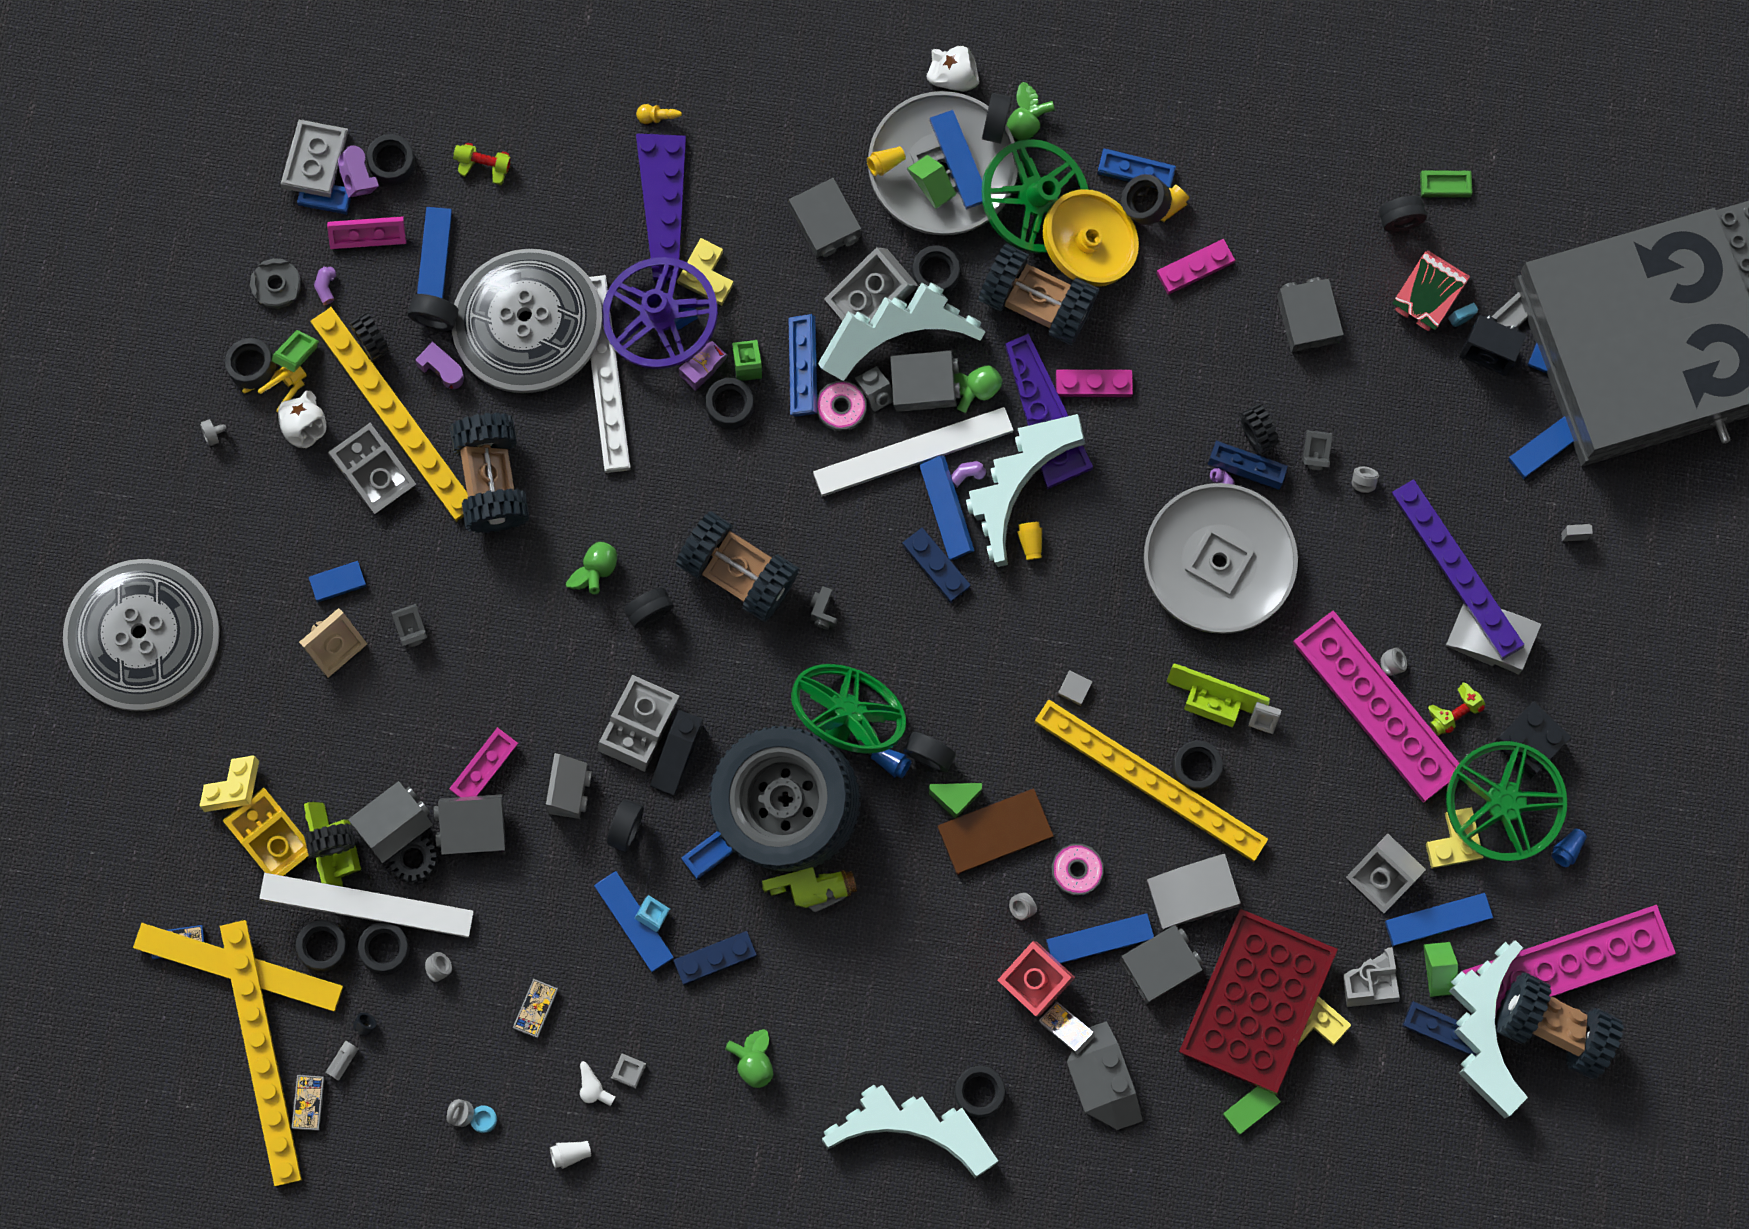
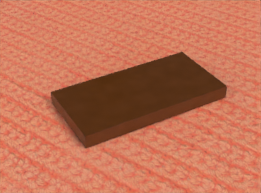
M1034 788L937 826L956 875L1053 838L1052 831Z

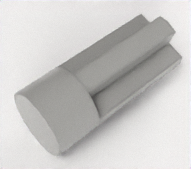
M345 1041L325 1073L339 1081L359 1049Z

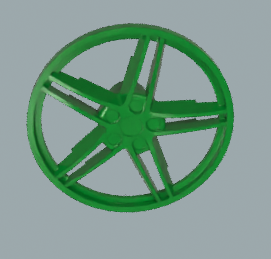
M1021 140L1003 148L988 164L982 180V202L990 224L1012 246L1031 253H1048L1045 244H1034L1036 234L1039 233L1043 214H1047L1051 206L1058 200L1057 197L1060 195L1061 188L1074 174L1080 189L1089 190L1081 169L1065 151L1045 141ZM1025 148L1047 150L1060 157L1065 163L1041 178ZM1017 150L1019 151L1022 161H1020ZM1012 152L1022 185L991 188L992 178L997 166L1004 157ZM1023 164H1024V166H1025V168H1026V171H1027V173H1028V175H1029V178H1027V175H1026V173H1025ZM1069 166L1071 171L1058 182L1054 177ZM1018 193V199L991 198V194ZM992 202L1025 205L1021 239L1014 236L1001 223ZM1030 214L1034 215V218L1031 225L1028 242H1026V232L1029 225Z
M836 664L816 665L804 670L797 677L792 687V705L799 719L815 735L836 747L857 753H878L896 745L904 733L906 717L897 697L883 683L860 670ZM823 674L845 676L840 694L811 678ZM851 678L854 679L853 695L847 694ZM859 681L877 691L889 705L859 702ZM800 689L811 695V699L829 710L811 721L802 709L799 698ZM885 720L896 721L894 735L886 742L880 743L869 722L884 723ZM852 732L857 740L862 741L865 746L844 741L848 740Z
M1500 741L1477 748L1458 764L1449 780L1446 806L1454 831L1470 849L1489 859L1517 861L1541 852L1556 838L1565 820L1567 794L1559 771L1544 754L1522 743ZM1513 750L1499 784L1468 767L1473 760L1488 752ZM1521 752L1523 754L1516 782H1510L1509 778L1517 754ZM1527 755L1537 760L1548 771L1554 781L1557 793L1524 792L1520 790ZM1466 770L1491 786L1488 792L1470 778L1462 774V772ZM1459 779L1486 800V804L1462 826L1457 818L1454 804L1455 789ZM1527 797L1558 798V803L1527 805ZM1558 808L1555 822L1549 833L1542 841L1531 848L1521 813ZM1488 811L1492 818L1467 835L1464 830ZM1498 820H1501L1517 853L1494 852L1480 846L1471 838ZM1517 820L1527 850H1522L1511 821Z

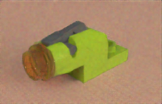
M811 867L762 881L764 893L770 891L771 896L786 892L785 887L790 886L795 906L809 907L813 912H818L845 899L846 896H851L852 892L857 891L852 871L845 873V870L831 874H819V877L816 878L814 869Z

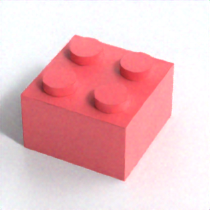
M1033 941L1002 974L998 981L1035 1016H1041L1075 977L1038 942Z

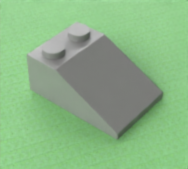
M877 247L825 300L842 321L848 311L854 315L858 311L870 318V323L885 297L893 300L895 297L904 301L919 285L888 249Z

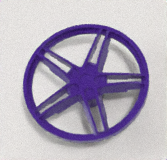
M668 257L643 260L623 271L607 291L602 308L603 328L607 339L615 351L627 361L651 369L674 367L696 356L709 342L718 318L716 295L704 274L687 262ZM664 265L655 289L645 293L623 284L631 275L642 269ZM674 266L668 293H664L663 290L670 267ZM678 268L689 272L702 284L708 299L674 300L672 298ZM618 288L636 298L641 299L642 304L639 305L633 300L629 299L628 297L618 293ZM614 295L640 311V315L625 328V331L617 339L610 323V308ZM709 306V309L679 312V308H697ZM709 314L703 334L692 347L684 352L674 320ZM643 324L646 326L644 329H642L640 332H638L635 336H633L630 341H628V342H627L626 344H624L623 346L621 345V344H622L625 340H627L634 332H636ZM655 328L671 358L646 359L634 355L627 348ZM670 328L680 352L677 356L674 355L663 332Z

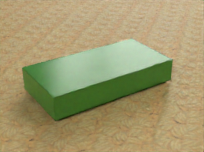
M1421 171L1420 173L1421 197L1472 196L1471 171Z
M296 330L273 354L272 362L295 372L317 349L319 341Z
M1256 1087L1222 1115L1236 1133L1240 1135L1278 1105L1280 1100L1274 1093Z

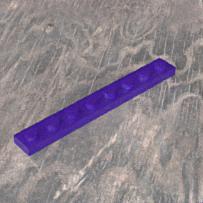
M1413 479L1392 492L1393 498L1500 658L1503 660L1524 648L1523 641L1415 480Z

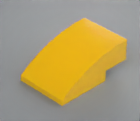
M264 787L252 796L250 805L239 806L222 820L265 873L284 876L308 857L303 834Z

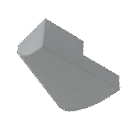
M1392 947L1385 949L1384 953L1371 960L1370 958L1365 961L1360 968L1352 969L1344 974L1347 1007L1399 1002L1400 997Z

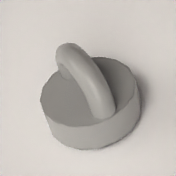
M210 419L200 424L207 444L212 446L219 443L217 434L225 431L226 425L222 424L213 427Z
M1357 467L1353 472L1352 486L1359 492H1372L1376 488L1379 474L1376 470L1369 467Z
M1399 648L1387 650L1381 657L1382 670L1388 676L1404 672L1407 668V660L1404 653Z
M1019 893L1013 896L1009 902L1012 915L1019 920H1025L1037 912V906L1033 898L1027 893Z
M436 952L427 958L425 969L428 977L433 982H438L451 973L452 965L445 954Z
M460 1099L454 1100L447 1110V1122L459 1127L467 1126L472 1121L474 1115L472 1104Z

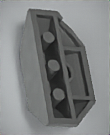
M1107 1021L1088 1027L1094 1032L1095 1037L1078 1055L1072 1051L1067 1060V1066L1084 1113L1116 1130L1142 1122L1133 1083L1118 1042Z

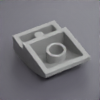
M371 423L328 452L336 466L374 514L416 485Z
M1463 603L1446 646L1488 665L1494 666L1496 664L1519 674L1524 668L1541 624L1501 609L1524 643V648L1502 660Z
M632 675L599 741L598 751L645 772L675 709L679 695Z
M1225 854L1192 863L1147 879L1162 930L1174 925L1178 926L1209 917L1215 913L1236 908L1240 905Z

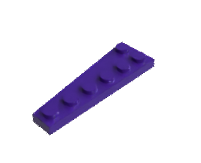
M636 134L650 258L668 257L680 259L686 136ZM664 265L652 266L653 280L659 279ZM674 266L670 267L667 281H671ZM678 268V273H677L676 281H677V279L679 278V268Z
M1027 334L1006 343L1005 348L1028 426L1068 417L1030 335ZM1083 445L1066 450L1052 458L1040 469L1045 486L1049 489L1092 470L1093 465Z

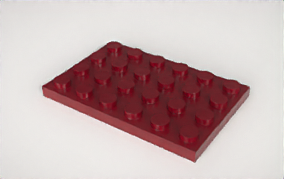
M1240 909L1179 1050V1054L1277 1095L1338 949Z

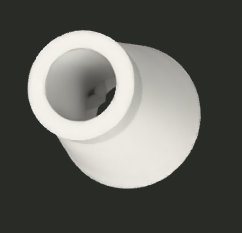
M588 1141L556 1143V1146L550 1147L551 1158L555 1168L561 1167L563 1169L584 1158L591 1157Z

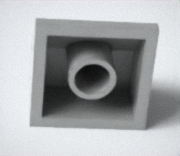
M554 754L546 801L549 814L580 819L581 812H586L588 797L584 796L585 786L590 787L592 771H588L587 763L561 754Z
M1387 834L1346 878L1385 913L1426 869Z

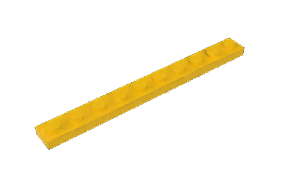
M330 307L312 319L310 322L453 519L457 522L463 518L462 502L464 499H468L466 490L333 308Z
M1051 700L1047 701L1035 719L1034 723L1252 862L1255 861L1266 844L1268 838Z
M246 920L222 925L220 930L274 1186L301 1181L300 1168L248 923Z

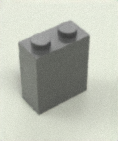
M834 178L789 199V210L816 258L820 256L828 257L835 253L837 248L843 245H853L861 237V227Z
M1320 277L1312 278L1306 281V283L1299 285L1296 282L1287 283L1280 288L1277 299L1291 352L1340 343L1343 331L1329 278L1323 280Z
M951 351L891 356L893 403L896 412L957 407L956 398H961L960 384L955 383V374H959L958 358L953 359Z
M399 781L348 819L382 863L433 825L427 817L430 811L422 801L416 803L419 798L410 786L405 789Z
M503 795L441 798L438 801V806H434L435 822L439 821L440 832H436V847H441L442 854L505 850Z
M1176 925L1129 951L1119 959L1146 1005L1200 974L1202 971L1201 965H1203L1200 956L1196 951L1192 952L1187 945L1189 939L1183 929L1178 930Z

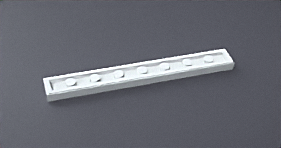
M606 275L589 277L598 292L603 308V302L608 291ZM610 313V323H611V328H612L611 313ZM602 324L600 340L591 356L604 469L605 473L630 470L616 353L607 339Z
M1005 407L813 471V475L821 497L927 462L940 455L944 456L1013 433V428Z
M264 873L259 900L467 938L469 937L473 916L472 910Z

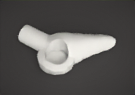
M582 1061L580 1064L582 1076L581 1099L586 1103H593L598 1099L611 1106L615 1096L602 1089L600 1081L594 1075L591 1068L586 1062Z

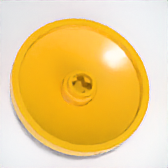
M1075 190L1060 197L1051 206L1044 219L1043 239L1046 250L1057 268L1072 280L1078 278L1093 286H1106L1121 279L1136 261L1139 242L1135 225L1123 210V207L1106 194L1094 190Z

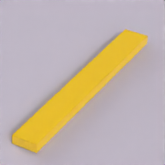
M141 923L133 946L134 949L231 979L224 948ZM255 959L261 989L333 1012L336 1011L343 986Z

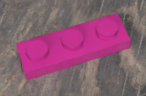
M404 217L327 223L330 249L406 244Z
M1222 239L1157 270L1156 274L1169 295L1234 264L1235 259L1225 240Z
M1056 370V391L1059 397H1132V370Z
M497 727L449 790L458 797L478 796L518 743Z

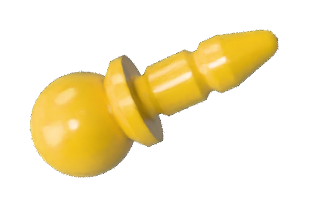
M644 104L637 109L636 116L641 123L650 124L652 122L659 123L661 119H675L682 116V112L675 109H660L658 105Z

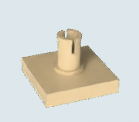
M339 608L323 622H316L318 626L313 625L311 632L299 642L328 678L367 645L363 637Z

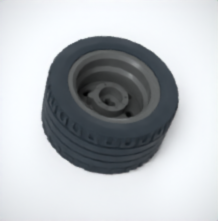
M772 726L771 728L766 727L761 731L756 730L752 734H747L745 738H740L738 743L733 744L732 748L726 751L725 757L720 759L721 762L719 766L717 765V771L712 777L714 779L710 786L712 790L709 794L711 796L709 803L712 807V810H710L711 814L714 817L712 820L717 826L716 830L721 833L720 837L724 839L728 847L732 848L733 852L746 859V861L765 868L796 872L823 864L825 860H830L834 854L839 853L838 850L845 846V842L850 839L849 836L854 832L855 829L853 828L858 822L857 816L860 814L859 807L861 802H859V798H861V795L859 793V784L856 782L858 779L854 774L853 767H850V762L838 748L808 731L795 727ZM788 768L790 776L783 778L781 772L783 769ZM811 781L813 788L806 791L804 788L807 782ZM762 782L768 784L765 792H761L759 789ZM788 796L793 797V802L789 803V806L783 803L784 798H788ZM806 807L813 809L811 817H806L803 812ZM762 808H766L768 811L766 818H761L760 816ZM786 821H789L791 824L788 831L782 829Z

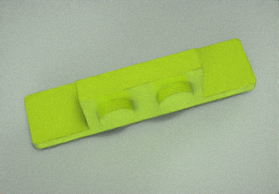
M1178 664L1172 665L1167 678V683L1190 691L1184 710L1230 727L1234 726L1239 709L1252 714L1257 702L1269 705L1270 698L1259 693L1246 690Z
M308 802L304 804L305 817L310 831L334 824L351 825L349 820H341L329 825L324 803ZM356 845L354 848L342 851L340 854L336 853L332 856L327 855L316 858L321 883L343 887L341 877L361 870Z

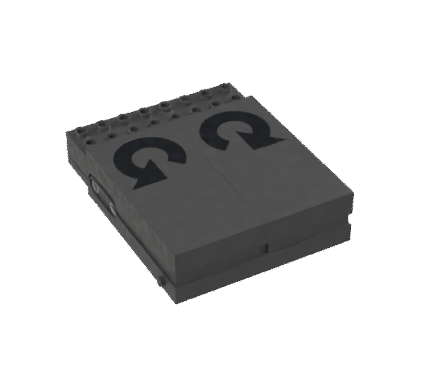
M1749 201L1718 210L1715 208L1525 263L1520 271L1522 275L1517 276L1514 285L1517 293H1520V300L1525 313L1527 312L1530 329L1547 368V375L1562 416H1565L1572 434L1573 445L1581 467L1713 427L1717 428L1721 442L1728 443L1730 437L1725 424L1749 417Z

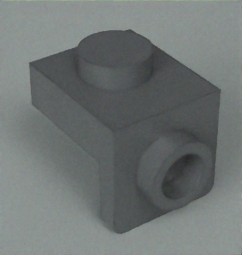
M877 366L855 377L858 387L868 398L871 409L874 412L893 402L891 385Z
M1306 430L1302 461L1305 465H1308L1307 468L1323 470V467L1330 466L1329 456L1332 433Z
M822 586L820 593L815 592L810 604L811 607H814L811 613V620L815 621L814 624L822 629L828 630L829 627L835 629L837 619L825 614L832 597V590Z
M416 604L391 612L402 646L408 644L409 647H413L423 643V639L427 638Z

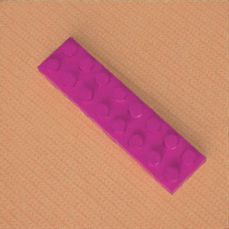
M1331 611L1293 641L1298 651L1423 803L1449 783L1459 762L1334 611Z
M1654 905L1520 951L1510 963L1501 981L1496 999L1495 1016H1497V1011L1501 1007L1502 999L1506 996L1507 989L1511 988V983L1516 981V977L1523 972L1551 985L1550 989H1552V992L1549 996L1553 997L1675 955L1674 947L1658 906ZM1483 964L1463 970V972L1466 974L1470 970H1473L1479 976L1480 974L1477 972V970Z

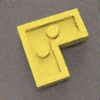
M700 238L687 263L693 265L704 274L714 290L717 304L722 306L734 283L732 280L713 271L723 253V249ZM683 270L677 279V283L708 299L702 284L692 274Z
M255 756L231 759L227 781L204 785L200 808L204 812L250 805L259 760Z
M1472 807L1455 810L1461 826L1474 815ZM1446 812L1445 817L1450 838L1426 843L1431 869L1483 859L1482 855L1474 852L1458 837ZM1473 822L1464 830L1467 835L1477 828L1476 823ZM1476 834L1471 839L1481 846L1479 836Z
M1318 996L1299 1044L1314 1029L1334 1046L1351 1027V1024Z

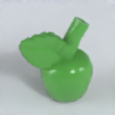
M1022 82L1017 90L1016 97L1020 108L1010 115L1006 123L1012 136L1017 141L1028 140L1033 137L1040 129V122L1037 117L1044 113L1055 111L1053 101L1039 105L1037 92L1025 82Z
M983 366L972 371L969 376L963 373L955 374V383L960 384V393L963 396L957 410L966 413L975 396L980 400H988L999 391L1003 383L1000 374L995 368Z
M596 542L593 544L583 559L584 567L579 568L570 576L566 582V587L580 590V588L583 589L589 586L591 594L599 593V578L608 577L614 571L617 562V551L606 542Z
M765 1029L750 1034L746 1038L744 1047L729 1041L725 1048L726 1051L741 1058L737 1066L738 1073L744 1082L753 1088H761L767 1085L774 1075L771 1062L765 1054L769 1044V1035Z

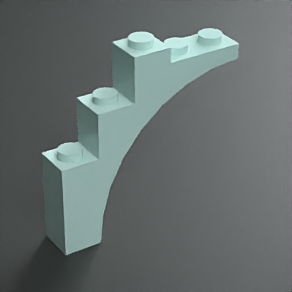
M921 283L907 309V304L894 297L893 300L885 297L870 323V318L857 311L854 315L848 311L818 364L826 372L844 381L853 367L869 351L886 340L903 333L922 329H945L964 333L981 340L985 331L980 327V321L969 315L967 318L958 315L960 310L948 303L946 304L948 299L942 294L944 291L942 288L933 283H930L929 286Z
M1078 414L1018 428L1019 436L1015 437L1018 451H1023V453L994 460L995 467L991 468L994 483L999 484L969 491L970 499L966 500L969 514H974L977 521L986 520L982 522V528L985 537L989 536L991 545L987 546L990 561L994 560L998 567L1008 565L1006 553L1007 525L1012 507L1022 488L1032 475L1049 460L1066 450L1086 444Z
M1516 940L1510 945L1505 942L1495 952L1498 957L1492 963L1487 960L1477 970L1480 974L1479 976L1473 970L1466 974L1461 971L1451 981L1454 987L1449 991L1472 1013L1470 1015L1466 1012L1456 1022L1459 1027L1454 1033L1477 1054L1474 1056L1471 1053L1461 1063L1464 1068L1459 1074L1504 1118L1509 1117L1528 1098L1515 1083L1504 1064L1497 1043L1495 1029L1496 999L1501 981L1510 963L1523 948Z
M873 1085L862 1092L863 1098L860 1099V1104L864 1110L861 1112L859 1108L845 1117L847 1119L846 1123L840 1127L837 1123L823 1132L825 1137L822 1138V1142L828 1150L847 1139L864 1134L878 1132L907 1133L927 1139L946 1149L963 1163L974 1178L998 1163L997 1158L963 1108L958 1111L952 1108L941 1116L944 1121L940 1123L923 1097L916 1100L913 1096L901 1105L903 1110L900 1111L883 1085L878 1088Z

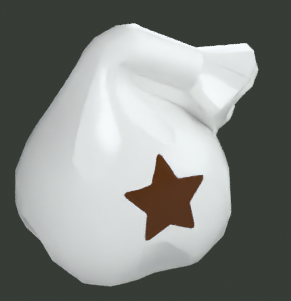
M964 46L954 47L948 52L933 49L932 63L927 73V80L935 86L964 92L975 88L979 84L977 65L970 49Z
M305 391L300 398L287 400L280 404L278 410L280 428L285 439L298 448H308L324 435L326 431L325 416L322 409L316 405V397L311 391Z

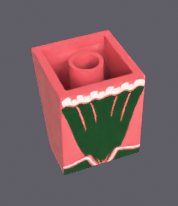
M1426 251L1392 304L1397 306L1395 311L1407 318L1409 315L1417 318L1416 324L1429 331L1431 328L1436 330L1470 279V276L1432 252Z

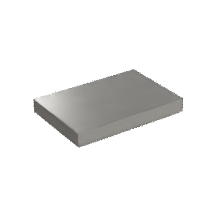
M298 120L281 180V188L331 198L339 169L338 158L344 151L348 129Z

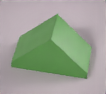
M926 155L907 168V171L935 209L956 196V192L943 165L929 155Z
M757 340L732 343L736 379L741 381L761 379L762 365Z
M982 783L930 784L929 795L955 819L982 791Z
M1450 942L1424 944L1430 997L1452 995L1449 991L1454 987L1451 981L1458 975V963Z

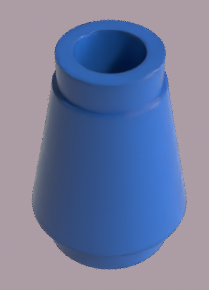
M890 749L872 753L871 759L894 778L897 776L903 778L911 765V760L907 758L906 754Z
M1574 828L1572 832L1553 847L1551 855L1553 860L1563 867H1569L1570 864H1574L1587 838L1586 834L1580 829Z

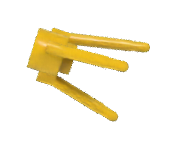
M301 366L295 372L282 367L275 371L271 381L261 387L258 393L261 394L280 381H283L288 387L290 385H293V387L282 402L291 400L297 390L304 385L302 379L306 377V373ZM244 388V389L242 390V392H243V393H247V392H249V391H251V390H254V389H246V388Z

